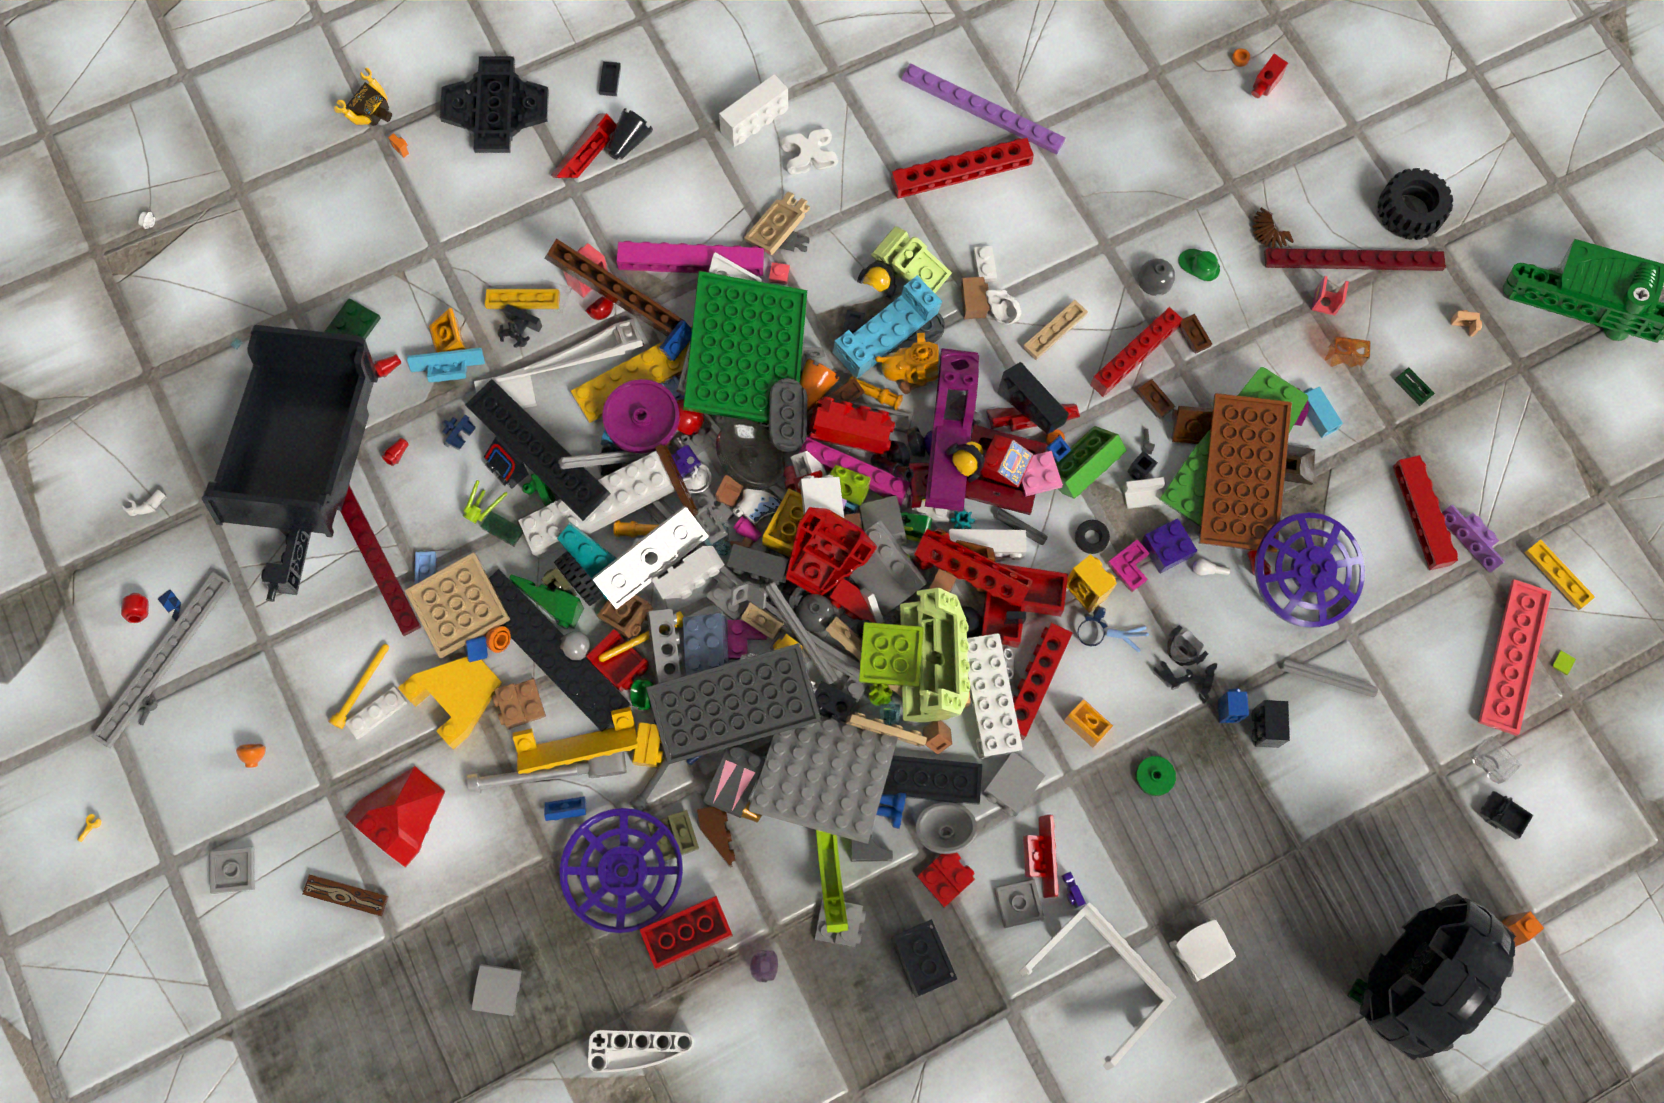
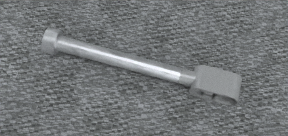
M617 752L609 756L594 757L587 760V762L554 766L550 769H540L531 773L518 774V772L484 777H480L478 773L467 775L468 791L470 795L479 794L481 789L582 774H588L589 778L627 773L625 753Z

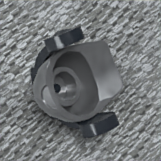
M1178 625L1168 635L1170 638L1167 643V653L1180 666H1190L1195 663L1198 665L1206 659L1209 653L1205 650L1199 655L1204 644L1189 630L1178 634L1183 629Z

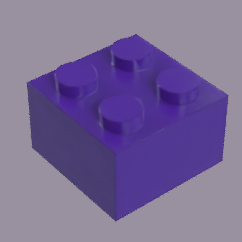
M1178 518L1145 534L1140 541L1150 553L1149 557L1160 574L1192 558L1198 551Z

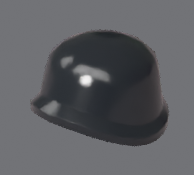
M607 443L602 447L601 453L620 452V450ZM622 463L600 465L601 476L609 475L621 469Z

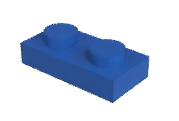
M680 320L659 347L669 360L675 361L689 343L692 328L686 321Z
M585 796L545 802L544 816L546 821L586 815Z

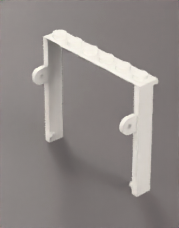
M1089 902L1026 963L1019 973L1022 976L1025 974L1030 975L1033 972L1031 969L1085 916L1155 992L1161 1001L1146 1017L1135 1025V1030L1111 1057L1109 1055L1106 1056L1104 1059L1106 1063L1103 1067L1108 1071L1121 1060L1177 997L1162 982L1155 971L1142 960L1141 956L1128 945L1127 941L1117 933L1113 926L1106 921L1098 909Z

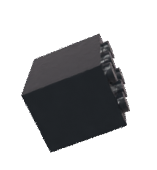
M932 919L896 934L891 938L915 998L957 980V976Z

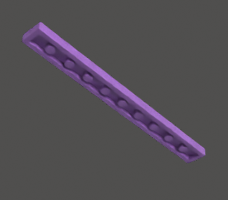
M911 63L902 76V81L1021 138H1028L1029 142L1056 155L1065 142L1066 137Z

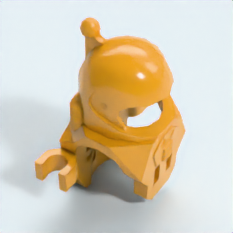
M925 332L917 333V343H913L911 347L900 348L897 352L890 353L885 357L877 356L875 358L876 362H882V373L890 381L896 382L902 379L908 383L923 386L927 382L935 381L938 378V366H936L939 364L938 344L926 342Z

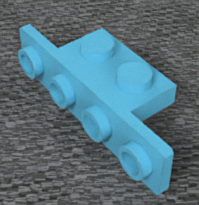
M482 348L407 356L410 371H428L427 378L429 382L465 379L467 366L485 364Z

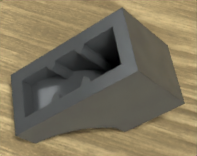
M870 835L868 844L851 839V862L893 860V851L885 850L876 845L872 840V835Z

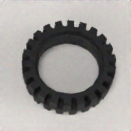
M568 551L554 561L557 568L589 606L604 596Z

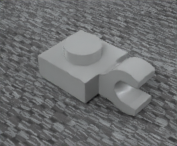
M964 394L950 405V409L962 421L965 411ZM975 411L972 424L978 425L981 422L979 420L981 416Z

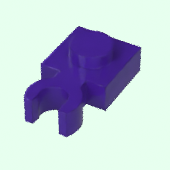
M1071 871L1063 874L1062 879L1067 886L1068 893L1066 896L1070 905H1074L1076 909L1086 904Z

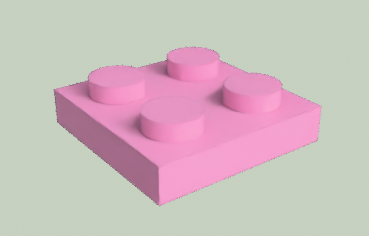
M1052 451L1033 455L1021 481L1025 497L1062 488L1063 484Z

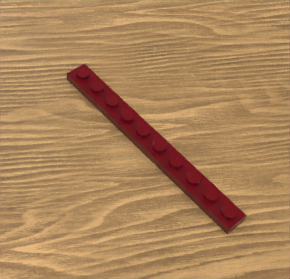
M1266 248L1264 251L1265 268L1443 271L1446 268L1444 251Z
M349 485L342 511L340 510L402 635L406 636L421 628V625Z

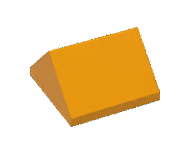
M449 308L429 326L436 353L465 350L458 320L453 309Z
M1084 699L1064 720L1092 748L1113 727L1109 721Z

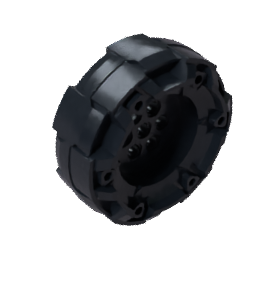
M1458 894L1444 898L1436 903L1434 907L1419 911L1402 926L1405 932L1386 955L1379 954L1368 976L1367 990L1364 991L1361 1000L1360 1014L1365 1017L1373 1032L1411 1060L1448 1051L1454 1047L1453 1042L1460 1036L1472 1033L1493 1006L1497 1004L1501 998V987L1507 977H1512L1514 971L1513 957L1515 956L1514 939L1516 935L1480 903L1462 898Z

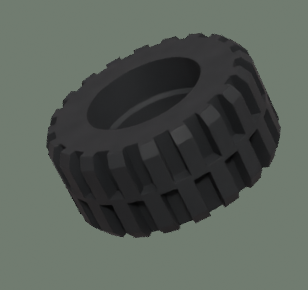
M1413 168L1412 171L1411 169H1405L1395 174L1380 194V200L1378 201L1379 217L1383 218L1381 221L1384 226L1387 225L1389 227L1388 230L1390 232L1394 231L1399 237L1405 236V239L1412 240L1415 238V240H1420L1423 237L1428 238L1432 236L1444 224L1453 209V195H1450L1451 189L1445 185L1446 181L1440 179L1438 174H1432L1427 169L1422 171L1420 168ZM1412 195L1418 197L1427 206L1428 213H1418L1409 209L1405 205L1402 196Z

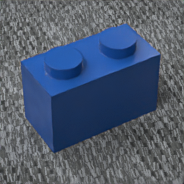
M1229 689L1228 692L1218 699L1219 723H1240L1249 716L1247 692H1241V689Z

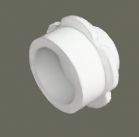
M142 212L138 223L144 229H148L154 226L155 217H153L152 212Z

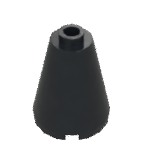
M624 108L608 145V155L615 160H622L652 133L653 128L651 126L648 128L645 125L647 121L631 110L627 112V108Z

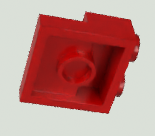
M957 852L941 854L917 876L943 908L975 880L973 877L974 871L968 865L964 867L960 863L961 857Z

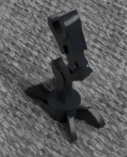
M1164 661L1160 663L1163 671L1157 670L1156 667L1152 669L1153 673L1161 681L1171 686V690L1179 688L1181 684L1186 682L1202 685V690L1198 696L1201 702L1205 704L1209 698L1208 693L1211 690L1214 672L1218 664L1213 663L1206 667L1205 678L1194 675L1189 669H1186L1187 675L1175 678Z

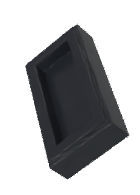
M603 61L599 95L617 96L621 63Z

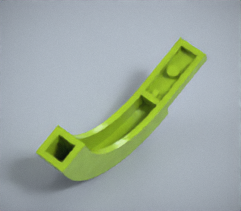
M816 830L827 933L848 931L837 835Z

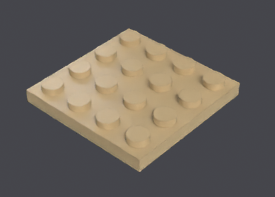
M474 552L405 590L439 658H443L465 646L467 640L479 638L490 629L510 620Z

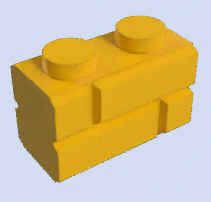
M638 723L636 734L638 748L634 749L632 763L637 766L657 768L658 763H661L663 758V751H660L662 741L658 727L655 724Z

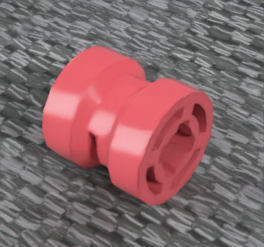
M794 466L785 467L783 469V476L786 477L785 488L795 490L796 487L793 479L797 478Z

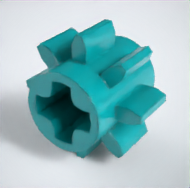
M965 509L959 513L954 511L956 518H951L950 521L955 523L953 529H971L970 524L975 522V519L971 518L972 512L968 513Z

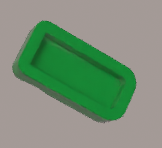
M534 473L531 474L533 480L522 486V491L528 495L538 491L545 507L556 502L551 489Z

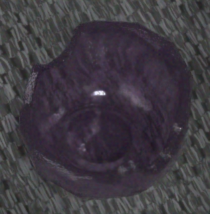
M760 950L755 953L750 962L752 977L758 982H767L775 979L778 970L776 953L772 950Z

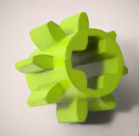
M873 684L869 687L871 690L868 693L869 700L872 704L881 707L882 705L886 706L892 701L890 697L893 692L888 685Z

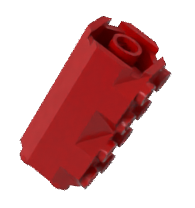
M823 397L816 401L815 405L818 408L817 410L813 409L809 425V431L812 433L808 434V438L879 455L889 451L891 445L889 435L890 432L893 433L895 422L891 421L892 417L889 416V412L883 410L873 412L870 411V407L861 405L855 409L852 407L853 403L846 401L836 403L830 397Z

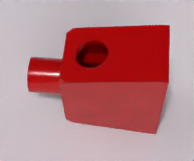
M1273 54L1257 75L1251 94L1255 98H1260L1262 94L1268 96L1283 78L1288 62Z

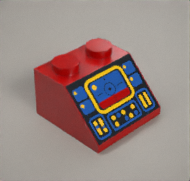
M995 434L984 457V467L981 470L983 477L1018 488L1033 458V454L1013 439Z

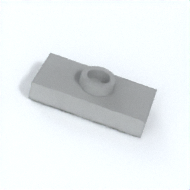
M709 503L698 509L699 513L695 518L709 536L708 540L711 545L728 535Z

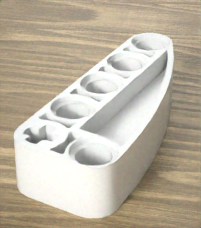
M598 1030L593 1032L589 1039L588 1066L593 1072H620L647 1068L672 1060L690 1051L694 1046V1038L685 1032ZM599 1034H601L602 1038H605V1043H601L600 1047L599 1043L595 1042V1038H599ZM619 1035L626 1037V1044L623 1047H619L616 1044V1038ZM641 1035L646 1036L648 1040L647 1045L643 1048L637 1045V1038ZM663 1035L669 1040L665 1048H661L658 1045V1039ZM682 1036H687L690 1040L689 1046L685 1049H682L678 1043ZM597 1056H601L604 1060V1065L600 1069H597L593 1064Z

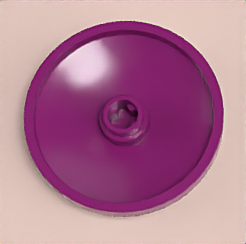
M638 379L620 385L609 395L603 408V424L607 435L618 447L632 453L656 451V446L660 444L666 445L673 438L679 426V408L675 397L665 386L651 380Z

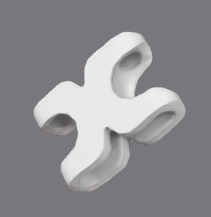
M828 129L814 130L809 133L808 139L802 134L784 137L781 140L783 150L799 154L798 157L788 161V172L790 174L806 173L809 171L811 164L819 170L834 167L838 163L837 155L833 151L827 152L820 149V147L831 142V131Z

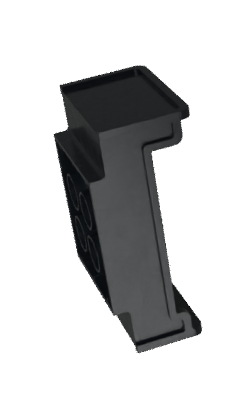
M254 325L247 347L253 367L215 480L209 481L201 499L216 525L223 526V523L323 533L326 537L332 538L334 534L332 525L336 511H342L368 421L369 412L367 404L374 382L377 383L379 378L364 338L356 335Z

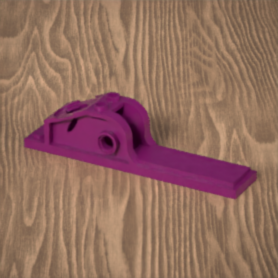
M941 349L925 507L955 511L964 510L967 476L961 474L954 465V453L947 456L945 450L954 443L960 445L970 442L979 378V355L977 352ZM948 389L966 391L963 421L944 419Z

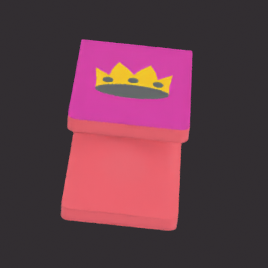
M1324 276L1315 289L1311 310L1335 316L1345 303L1349 282L1345 281L1339 291L1333 293L1325 291L1328 276ZM1323 298L1329 299L1330 305L1323 306L1321 300Z

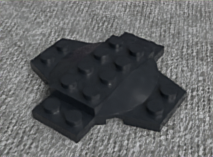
M479 56L478 72L473 74V79L467 83L461 81L441 88L440 120L441 122L467 129L474 136L473 149L475 153H511L513 136L519 133L521 129L548 122L549 89L547 86L530 81L523 82L519 75L515 73L514 56Z

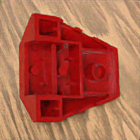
M809 507L798 524L786 579L812 594L824 595L843 578L850 576L858 567L865 565L877 549V546L862 528L825 508Z
M414 766L359 800L345 817L385 853L404 867H407L420 852L422 842L430 829L429 826L438 810L445 791Z

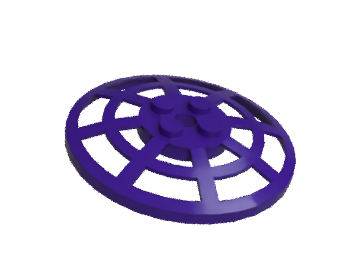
M1311 512L1288 516L1278 521L1268 530L1257 549L1254 570L1258 590L1271 611L1290 624L1308 628L1333 624L1352 610L1362 593L1365 581V565L1361 549L1350 531L1340 522L1329 516ZM1305 518L1322 519L1334 524L1331 533L1318 529H1309ZM1292 521H1298L1301 531L1291 535L1284 543L1273 538L1282 527ZM1340 530L1351 541L1357 557L1350 558L1344 545L1337 539ZM1311 535H1319L1328 540L1324 547L1314 546ZM1301 537L1304 538L1305 548L1297 552L1289 547L1295 540ZM1334 544L1343 554V560L1336 561L1330 553ZM1268 545H1271L1279 550L1275 564L1276 573L1264 575V557ZM1287 554L1293 558L1291 570L1282 572L1283 558ZM1312 564L1316 565L1318 569L1315 575L1310 570ZM1359 564V583L1354 595L1348 588L1352 578V565ZM1346 567L1344 585L1336 579L1337 569ZM1293 578V581L1299 587L1295 595L1288 589L1284 579ZM1278 581L1282 592L1290 600L1284 609L1280 608L1273 600L1266 583ZM1333 586L1339 593L1333 599L1326 602L1324 591ZM1306 592L1316 593L1318 604L1307 603L1301 599ZM1343 596L1351 602L1340 614L1327 619L1326 608L1336 604ZM1298 605L1305 609L1318 610L1319 621H1304L1290 614Z
M629 808L610 809L586 820L571 835L564 848L560 863V884L570 908L585 923L596 929L612 933L633 932L656 922L672 906L678 895L683 876L682 855L673 834L654 816ZM620 816V828L609 830L597 838L589 830L592 825L603 819ZM628 816L645 819L659 829L650 838L639 830L628 828ZM583 835L591 844L583 854L580 867H569L568 860L577 840ZM620 835V846L608 850L601 843L609 837ZM628 835L639 837L646 843L637 851L628 846ZM664 835L669 839L674 849L677 866L665 867L663 854L656 844ZM596 849L603 857L598 867H587L589 857L593 850ZM651 849L654 850L657 856L659 867H647L644 856ZM622 865L628 867V873L624 877H620L617 874V869ZM567 875H580L581 885L588 899L579 907L570 893ZM586 875L598 876L602 885L594 894L588 886ZM647 875H659L657 884L650 894L643 887ZM665 875H677L673 892L667 903L662 907L655 898L662 888ZM607 892L618 896L617 908L607 906L599 900ZM637 892L644 899L643 902L636 906L626 908V896ZM595 905L605 912L617 914L616 927L601 924L588 917L585 912ZM647 905H650L656 912L653 917L642 923L624 927L625 914L637 912Z

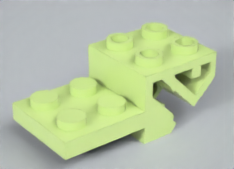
M897 226L887 234L871 253L875 260L884 261V263L893 267L896 279L902 277L906 282H909L918 275L934 293L938 291L952 274L926 249L927 246L915 236L910 238L907 231Z

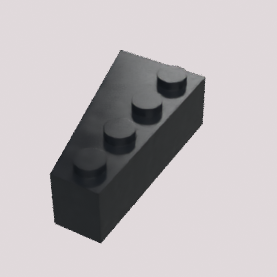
M1022 362L1003 372L997 392L1002 398L1046 434H1050L1065 425L1069 413Z

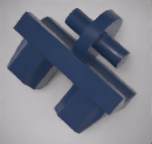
M464 415L457 426H454L457 422V419L454 417L450 421L445 419L442 421L443 426H445L442 433L447 435L449 431H452L444 443L446 447L452 446L457 450L461 449L466 441L458 436L460 431L470 436L476 428L468 421L470 417Z

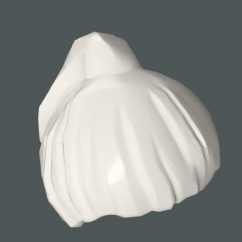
M1006 290L986 291L988 303L991 306L996 321L1008 325L1020 319V304Z

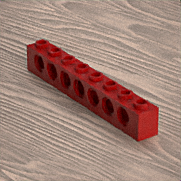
M1017 138L1011 142H1002L995 146L982 147L976 151H966L960 155H950L944 159H934L928 163L915 164L904 169L898 168L892 171L891 182L896 197L899 199L1032 165L1034 154L1028 138Z

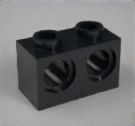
M821 681L815 692L820 714L824 712L830 715L829 718L839 723L841 721L846 722L847 717L856 704L855 698ZM821 695H826L829 701L821 703L818 698ZM842 704L847 710L840 713L835 708L837 705Z

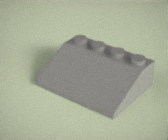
M879 521L865 531L876 544L877 549L868 562L854 570L850 576L860 590L866 588L875 595L883 617L928 582L883 522Z

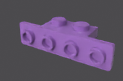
M1450 505L1442 512L1445 517V525L1489 573L1504 563V560L1492 548L1499 540L1495 533L1484 525L1479 516L1471 513L1465 518L1454 505Z

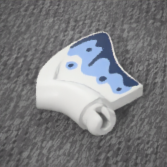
M759 489L743 490V499L733 509V513L736 517H740L743 514L756 525L762 518L775 514L781 501L768 492Z

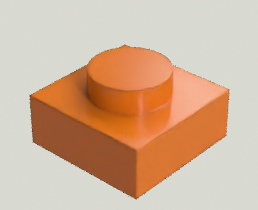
M394 133L388 137L392 147L405 158L409 154L406 141L402 137L398 138Z

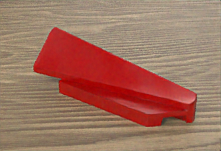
M607 113L596 115L551 174L553 178H578L611 140L608 135L615 130L617 124Z
M1061 404L1069 413L1067 420L1080 417L1077 404ZM1015 407L987 409L986 411L991 429L1009 425L1011 432L1037 427Z

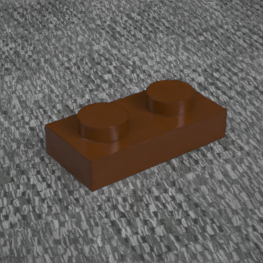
M1193 314L1183 318L1179 327L1194 353L1196 354L1211 347L1212 342L1197 316Z
M1153 379L1146 382L1136 391L1159 419L1176 407Z

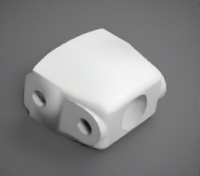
M1213 917L1206 919L1207 923L1189 931L1178 942L1173 940L1169 943L1175 956L1195 982L1206 978L1236 958L1235 952L1230 946L1225 933Z

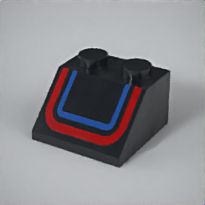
M497 435L484 455L487 462L485 466L491 473L495 471L499 475L497 479L504 486L508 485L512 489L529 474L523 461Z

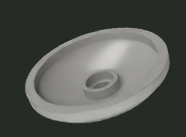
M941 802L927 807L919 815L916 822V834L919 841L927 849L941 854L956 853L967 848L973 842L977 833V823L974 815L966 807L952 802Z

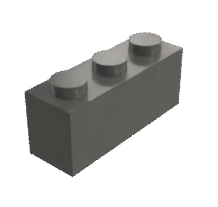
M733 544L727 566L732 568L731 572L743 575V572L750 573L751 578L761 580V577L768 578V583L774 582L779 586L780 582L786 584L790 560Z

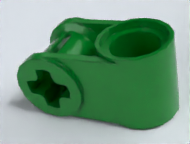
M908 512L901 513L902 521H905L906 524L903 526L913 528L912 531L906 530V535L922 539L926 530H931V517Z

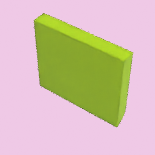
M1561 650L1552 667L1568 675L1576 659Z

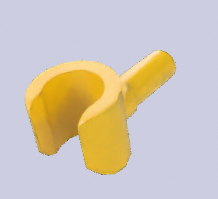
M94 814L87 816L86 823L88 825L78 837V841L82 842L93 828H98L101 825L99 818L94 823H91L95 818Z

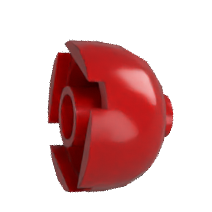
M684 399L677 400L680 417L677 430L687 435H692L695 432L696 435L702 427L704 414L683 410Z

